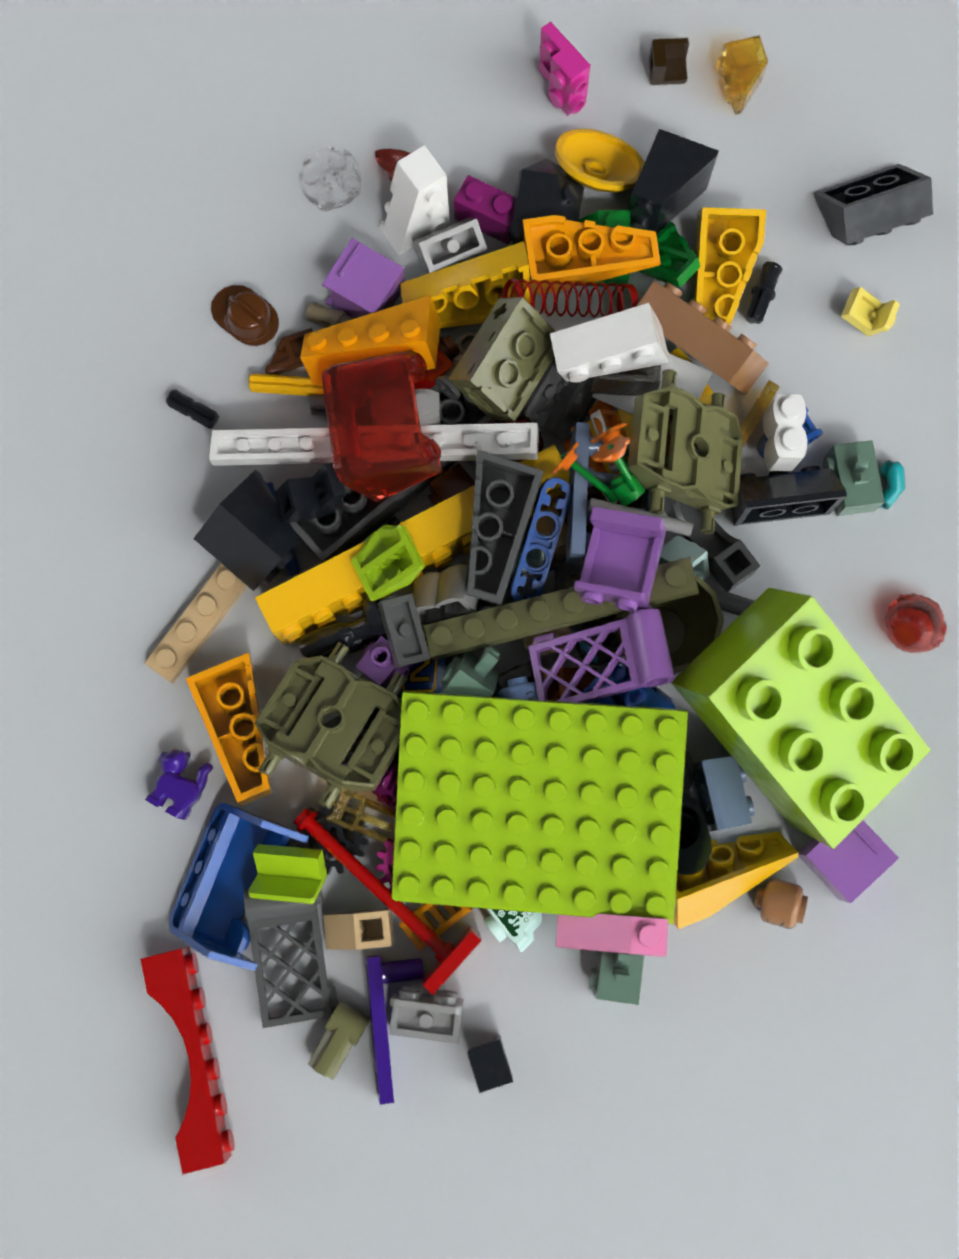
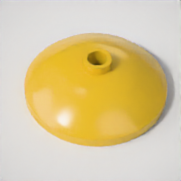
M574 129L567 131L558 138L555 146V157L564 172L582 186L595 191L622 192L634 188L644 166L642 157L632 146L620 138L598 130Z

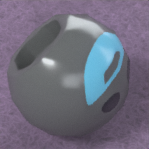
M593 624L583 628V630L597 627L601 624ZM611 632L607 635L601 646L615 654L618 644L614 632ZM598 636L590 639L595 642ZM585 640L576 642V649L583 660L593 646ZM599 649L590 664L596 666L606 664L613 657Z

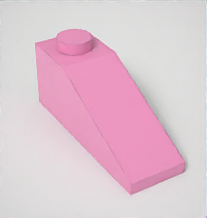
M596 914L594 918L557 915L555 947L664 957L667 954L668 919Z

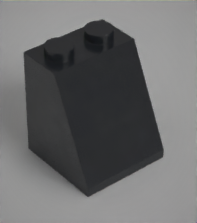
M659 129L631 194L628 209L630 210V227L655 231L656 234L707 189L719 150Z
M256 469L217 506L193 538L253 591L262 582L268 586L281 572L276 566L282 570L295 556L290 550L299 541L291 525L282 522L277 501L261 473Z

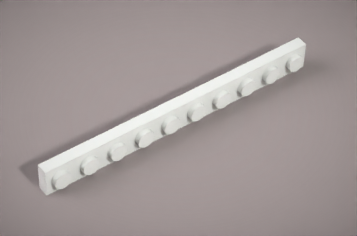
M538 423L212 430L209 461L213 466L324 464L335 462L476 461L477 450L508 460L538 459L539 427Z

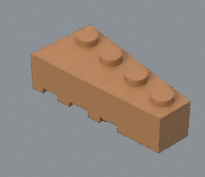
M654 280L637 306L649 303L662 325L664 337L746 395L769 365L765 359L754 351L757 344L743 334H740L738 338L734 337L729 333L732 327L716 316L713 321L704 315L707 309L695 300L691 299L689 303L683 301L680 298L683 292L671 283L667 282L665 286H662Z

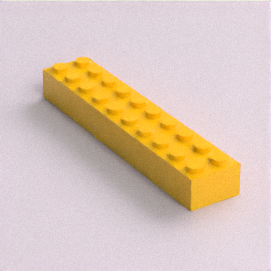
M555 444L538 452V459L519 462L543 470L541 484L550 477H559L569 484V469L565 471L561 468L555 475L551 473L561 459ZM556 483L554 488L547 489L546 493L551 496L549 507L542 503L540 510H547L553 507L555 499L564 495V492L559 489L560 484ZM475 485L398 524L406 526L425 564L424 569L416 578L424 575V572L434 567L436 570L445 568L453 562V557L463 552L465 555L470 554ZM366 541L255 597L272 633L283 645L287 643L290 645L297 644L299 639L316 628L335 624L337 617L347 612L349 615L363 610V601L368 595L351 560L360 552ZM393 593L388 594V595H386V596L380 598L379 600L384 599V598H386V597L392 595Z

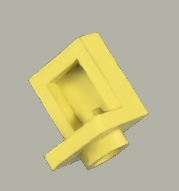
M862 287L852 289L841 317L866 336H871L890 329L895 322V315L900 303L896 300L882 303Z

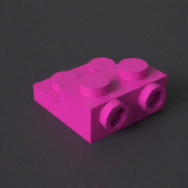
M550 21L541 28L539 70L546 80H550L548 96L551 103L556 108H561L569 116L571 113H578L586 104L590 64Z

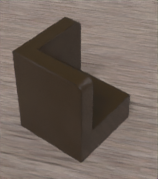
M688 38L652 39L649 55L651 85L685 84L687 82L686 56L689 47Z

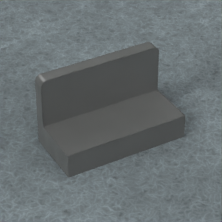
M413 594L377 603L395 668L414 665L431 659Z

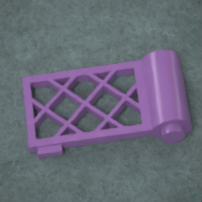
M648 605V609L637 607V611L632 612L625 619L556 638L554 633L534 638L535 644L528 646L538 700H548L547 690L554 679L567 687L561 698L556 701L579 703L593 701L642 687L661 686L675 680L661 613L658 609H652V605ZM620 630L622 643L615 654L601 646L609 633ZM598 636L595 642L590 639ZM585 640L593 646L583 662H580L569 654L576 642ZM565 646L563 651L560 650L558 647ZM553 649L560 653V656L551 671H548L542 667L540 652ZM599 649L613 657L602 675L588 667ZM624 652H625L627 661L624 660L623 658H621L622 655L624 654ZM567 658L580 666L570 683L556 676ZM619 661L628 666L631 681L616 684L608 679ZM587 670L600 679L592 691L583 693L575 687ZM543 672L547 674V677H546L545 680H544V674H543ZM606 682L611 685L609 687L603 688ZM573 691L576 692L577 694H579V695L571 696V694H572Z

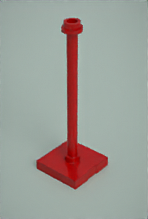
M307 807L293 822L297 826L296 830L301 833L305 829L436 953L434 957L438 961L424 976L422 984L423 987L434 995L482 941L481 935L470 925L454 944L450 941L445 943L403 902L394 901L392 899V892L315 820L318 813L315 810L311 811Z

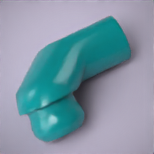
M891 460L885 461L880 468L882 477L887 478V487L883 490L885 503L880 506L886 510H889L906 487L904 467L900 462H893Z

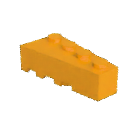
M428 295L305 334L300 358L313 385L436 369L441 323L432 296Z
M249 652L185 678L239 806H245L272 794L270 777L258 770L266 758L264 738L254 724L260 715L253 665Z

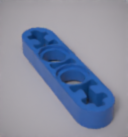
M559 477L547 478L539 488L510 584V593L515 602L542 594L572 493L569 484ZM556 483L560 484L559 489L564 492L563 497H557L553 505L555 509H560L558 515L550 510H540L542 503L549 507L551 496L546 491L548 488H554ZM543 516H549L554 520V529L547 535H541L536 530V523ZM532 549H540L544 552V561L538 567H531L526 562V555ZM522 569L532 574H540L538 579L533 576L531 577L530 587L534 592L533 594H527L525 598H521V593L517 590V587L524 586L527 580V575L521 574Z

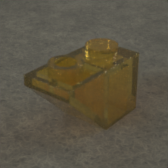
M760 35L724 43L721 57L717 59L718 74L720 77H724L726 83V100L729 104L732 103L735 115L741 114L761 83L768 64Z

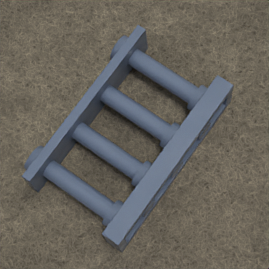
M576 422L570 440V447L576 441L579 443L574 451L579 455L575 461L606 486L613 487L610 480L617 473L594 472L593 468H588L589 456H593V453L599 451L598 448L603 445V442L599 441L592 444L591 440L595 437L590 436V423ZM630 443L626 445L625 456H629ZM570 467L569 486L572 493L567 512L565 563L579 564L585 553H587L591 533H586V521H590L592 513L588 511L591 500H587V489L592 488V484ZM644 487L645 492L641 495V508H631L649 512L651 493L649 489Z

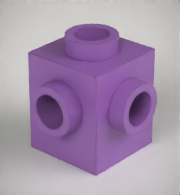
M380 636L377 641L371 642L365 648L363 657L355 667L375 684L387 688L395 672L407 678L410 673V667L413 664L395 668L388 641Z

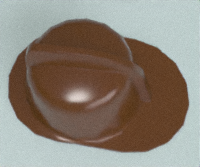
M243 285L228 286L219 291L212 300L211 313L215 322L243 344L260 346L268 343L276 335L279 327L277 311L268 301L252 289Z

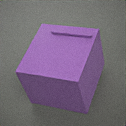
M351 238L322 283V286L331 292L325 304L335 310L345 311L348 316L354 319L393 307L401 295L400 283L405 282L404 267Z
M864 820L834 849L812 838L798 851L799 858L839 900L850 904L899 859Z

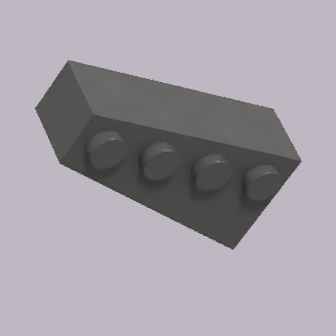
M477 450L467 594L501 606L544 471Z

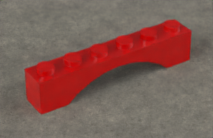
M190 946L142 958L140 960L147 994L159 1003L172 1018L183 1038L189 1057L191 1076L189 1102L184 1120L175 1137L182 1175L225 1164L232 1156L231 1151H234L235 1143L232 1130L226 1129L224 1115L227 1114V1102L224 1093H219L217 1079L220 1078V1068L217 1058H212L209 1045L213 1042V1033L210 1023L204 1020L202 1009L206 1007V999L202 987L198 988L195 975L199 972L197 956L194 952L191 953Z

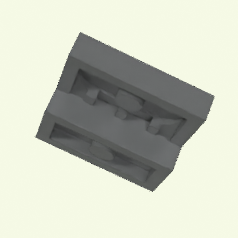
M554 357L520 413L566 441L571 437L572 432L570 428L574 427L576 422L583 423L588 411L595 403L596 398L592 397L598 384L590 378L582 382H566L557 371Z

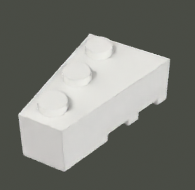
M424 145L397 162L390 186V191L393 193L391 202H386L384 210L387 212L386 221H381L379 229L398 256L414 247L413 240L450 224L447 177Z
M649 303L550 333L557 371L566 382H582L591 377L670 363L662 325Z

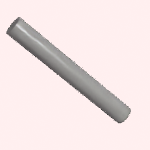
M591 498L588 510L592 512L593 507L663 518L666 531L689 537L691 536L694 524Z

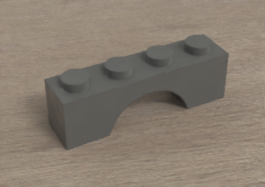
M665 496L664 512L668 517L694 523L691 536L683 535V537L707 550L709 571L726 592L731 591L748 579L761 566L740 539L729 535L716 520L715 532L713 534H703L700 532L702 517L700 510Z

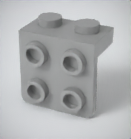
M402 985V989L395 990L390 997L389 1004L393 1006L389 1035L459 1043L464 999L457 998V992L437 990L435 995L422 993L423 988L410 985Z

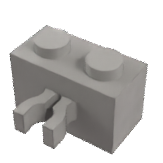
M467 217L412 241L423 271L427 273L455 265L457 262H464L466 258L488 249L477 218Z

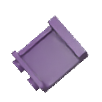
M593 507L590 517L593 530L580 581H575L574 584L575 591L582 597V601L589 604L602 605V602L606 601L616 603L617 608L625 611L635 612L637 607L648 609L667 530L663 518Z

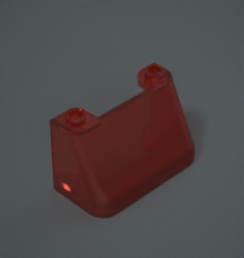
M412 350L338 363L322 372L334 471L341 483L375 502H379L442 472L439 445L435 440L429 439L421 433L414 383L425 379L427 365L422 355Z

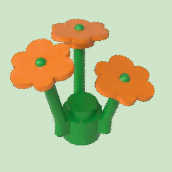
M626 422L612 428H607L605 432L591 440L592 444L599 441L603 442V445L598 448L599 451L592 456V459L595 462L600 460L608 463L615 462L620 471L619 474L610 480L613 486L611 489L575 461L579 456L574 452L579 445L577 441L566 453L561 455L560 461L551 472L555 475L561 468L567 471L571 467L604 493L611 503L619 500L623 506L632 503L645 492L642 484L628 469L625 450L627 449L626 445L631 440L629 437L624 438L620 432L627 426Z

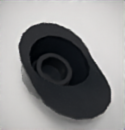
M682 793L677 874L693 875L702 870L708 863L712 852V842L706 818L700 805L691 796Z

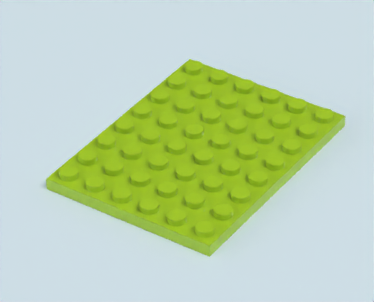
M403 691L392 899L401 902L593 918L596 914L668 919V924H674L688 711L684 709Z

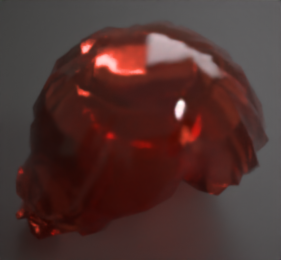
M915 593L900 594L892 605L888 607L885 617V630L888 638L897 649L909 653H923L939 647L940 643L944 641L947 625L944 621V614L937 602Z

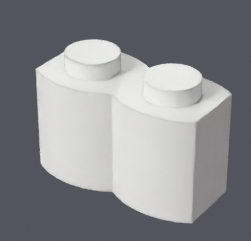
M777 394L765 412L763 428L768 441L764 449V460L769 471H793L806 454L807 436L802 427L806 418V405L803 397L799 394Z

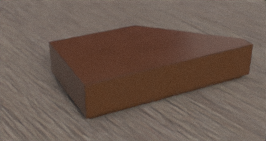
M312 328L283 337L276 348L277 351L270 365H267L265 369L266 374L280 375L303 367L304 364L300 355L304 335L313 332Z

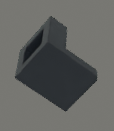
M500 1035L494 1037L491 1042L468 1050V1058L479 1093L513 1082L512 1071Z

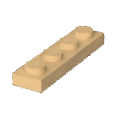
M221 563L145 661V664L174 684L248 586Z

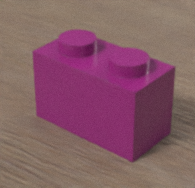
M468 175L453 200L455 220L460 221L467 217L477 218L482 233L509 245L512 241L509 223L514 196Z

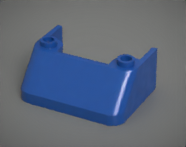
M220 803L214 809L170 914V932L206 958L256 971L258 964L243 955L244 950L247 949L250 943V933L248 925L241 920L245 912L243 890L244 888H250L257 876L253 852L258 844L288 847L290 838L306 843L309 836L235 806Z

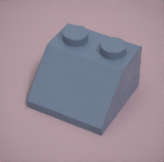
M730 756L704 760L695 764V786L709 832L751 824V816L755 815L754 805L751 797L745 795L743 783L747 781L746 772L736 760Z

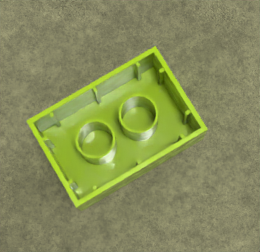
M768 588L671 682L791 827L832 849L931 751L813 596Z

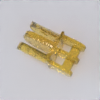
M343 790L338 801L333 803L335 808L332 815H327L326 819L350 829V831L354 830L385 844L388 839L387 836L358 823L361 819L379 828L391 831L393 828L392 823L364 810L367 806L392 818H396V810L353 791ZM350 797L360 800L356 809L347 806ZM344 811L353 814L350 823L341 820Z

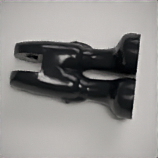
M368 596L364 598V615L354 622H338L307 633L299 639L300 653L306 658L316 656L328 658L337 642L349 648L347 654L357 652L364 645L377 641L380 636L387 640L377 605L380 600L370 601Z

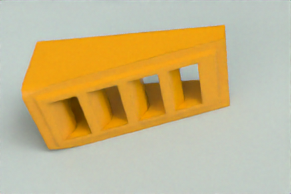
M423 903L413 913L440 936L469 913L473 907L459 906L460 909L458 910L456 906L443 905L450 914L448 919L436 904ZM426 910H428L435 918V920L439 923V926L437 928L424 913ZM402 921L399 923V926L419 951L427 946Z

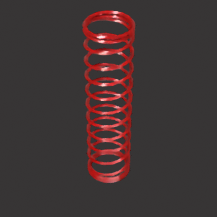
M510 278L506 282L502 293V298H508L510 285L514 283L510 298H513L515 287L517 297L524 298L528 287L531 299L530 305L536 310L535 299L540 287L542 308L539 314L541 315L543 310H545L547 316H552L556 310L559 317H562L566 310L570 317H574L577 311L581 317H585L589 312L592 318H596L599 313L602 317L608 316L610 313L613 314V297L617 289L616 306L618 312L623 311V292L626 288L631 294V308L636 307L638 304V293L635 286L625 283L619 285L609 283L606 285L602 282L598 284L593 282L584 284L577 281L573 284L571 281L561 283L555 280L551 283L548 280L538 282L532 279L527 282L525 279L517 280ZM520 282H524L526 284V286L523 289V292ZM531 283L538 284L535 288L534 294L532 292L531 286L529 285ZM543 283H547L549 285L545 294L541 286ZM554 284L561 285L557 293L553 287ZM566 284L571 285L568 294L564 287ZM576 285L583 286L579 294L577 288L575 287ZM588 285L594 286L590 294L588 288L586 287ZM598 286H604V287H605V288L603 289L602 293H600V290L598 289ZM610 286L616 287L612 294L609 289ZM552 288L554 304L552 312L548 313L546 301L549 289ZM561 288H563L565 294V308L562 314L558 311V296ZM574 288L577 303L575 312L571 314L569 311V297ZM585 288L588 305L586 313L582 314L580 311V298ZM596 289L599 296V307L594 315L591 312V298ZM607 289L610 297V307L608 313L604 315L601 305L603 294Z

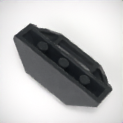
M544 159L519 171L509 223V232L513 245L523 241L525 243L524 219L558 215L566 217V220H579L584 187L568 176L560 165L548 159Z

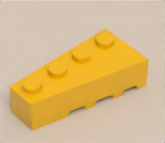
M524 241L400 283L402 304L431 295L441 323L440 328L484 323L498 299L502 298L503 288L510 278L530 281L529 262ZM520 282L523 292V289L526 286V284L524 282ZM511 283V285H510L509 292H508V298H510V293H511L512 287L514 286V283ZM516 287L513 293V297H517ZM527 287L524 299L530 304V292Z

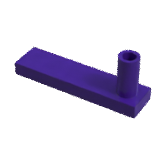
M371 955L365 956L377 1095L378 1101L382 1105L394 1103L383 984L424 979L422 958L381 962V956Z

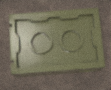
M523 297L499 298L448 380L491 420L515 422L554 358L550 333L556 331Z

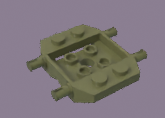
M666 369L662 372L661 389L635 397L628 469L646 489L650 490L649 512L663 514L665 496L700 510L702 514L700 532L703 534H713L715 532V515L720 514L722 510L738 506L743 436L736 414L724 409L725 394L713 393L711 395V405L702 404L693 394L676 387L677 372L672 369ZM670 408L673 410V419L668 428ZM667 429H668V430H669V434H670V436H671V440H670V451H669V454L666 456V460H665L666 440H667ZM694 445L699 451V455L695 452ZM664 461L666 462L668 470L664 468Z
M339 642L336 643L328 658L316 656L294 660L254 723L267 743L268 747L266 749L269 752L258 770L271 777L280 760L286 758L325 779L328 786L317 802L327 809H331L337 796L343 790H376L399 750L401 703L398 699V694L408 680L404 675L400 676V673L395 672L389 685L385 688L358 678L340 666L345 655L349 652V648ZM375 707L380 708L346 767L341 765ZM329 713H338L341 715V722L334 728H327L323 725L324 717Z

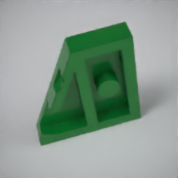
M669 222L656 235L661 261L660 265L638 272L681 288L701 266L695 252L689 248L685 238L677 232L676 225L673 222Z

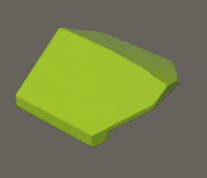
M401 525L382 526L368 537L360 552L351 560L370 601H376L410 585L425 567L406 526Z

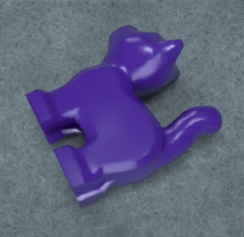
M173 749L160 754L158 760L162 771L157 778L154 791L147 795L145 801L156 807H163L166 800L170 798L174 804L169 806L165 812L177 819L187 820L191 813V808L202 796L208 775L213 770V766L210 763L203 764L199 768L195 780L183 777L181 773L187 767L191 753H184V751Z

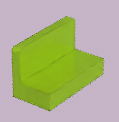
M258 844L253 852L257 876L248 890L249 897L313 904L327 878L323 850Z

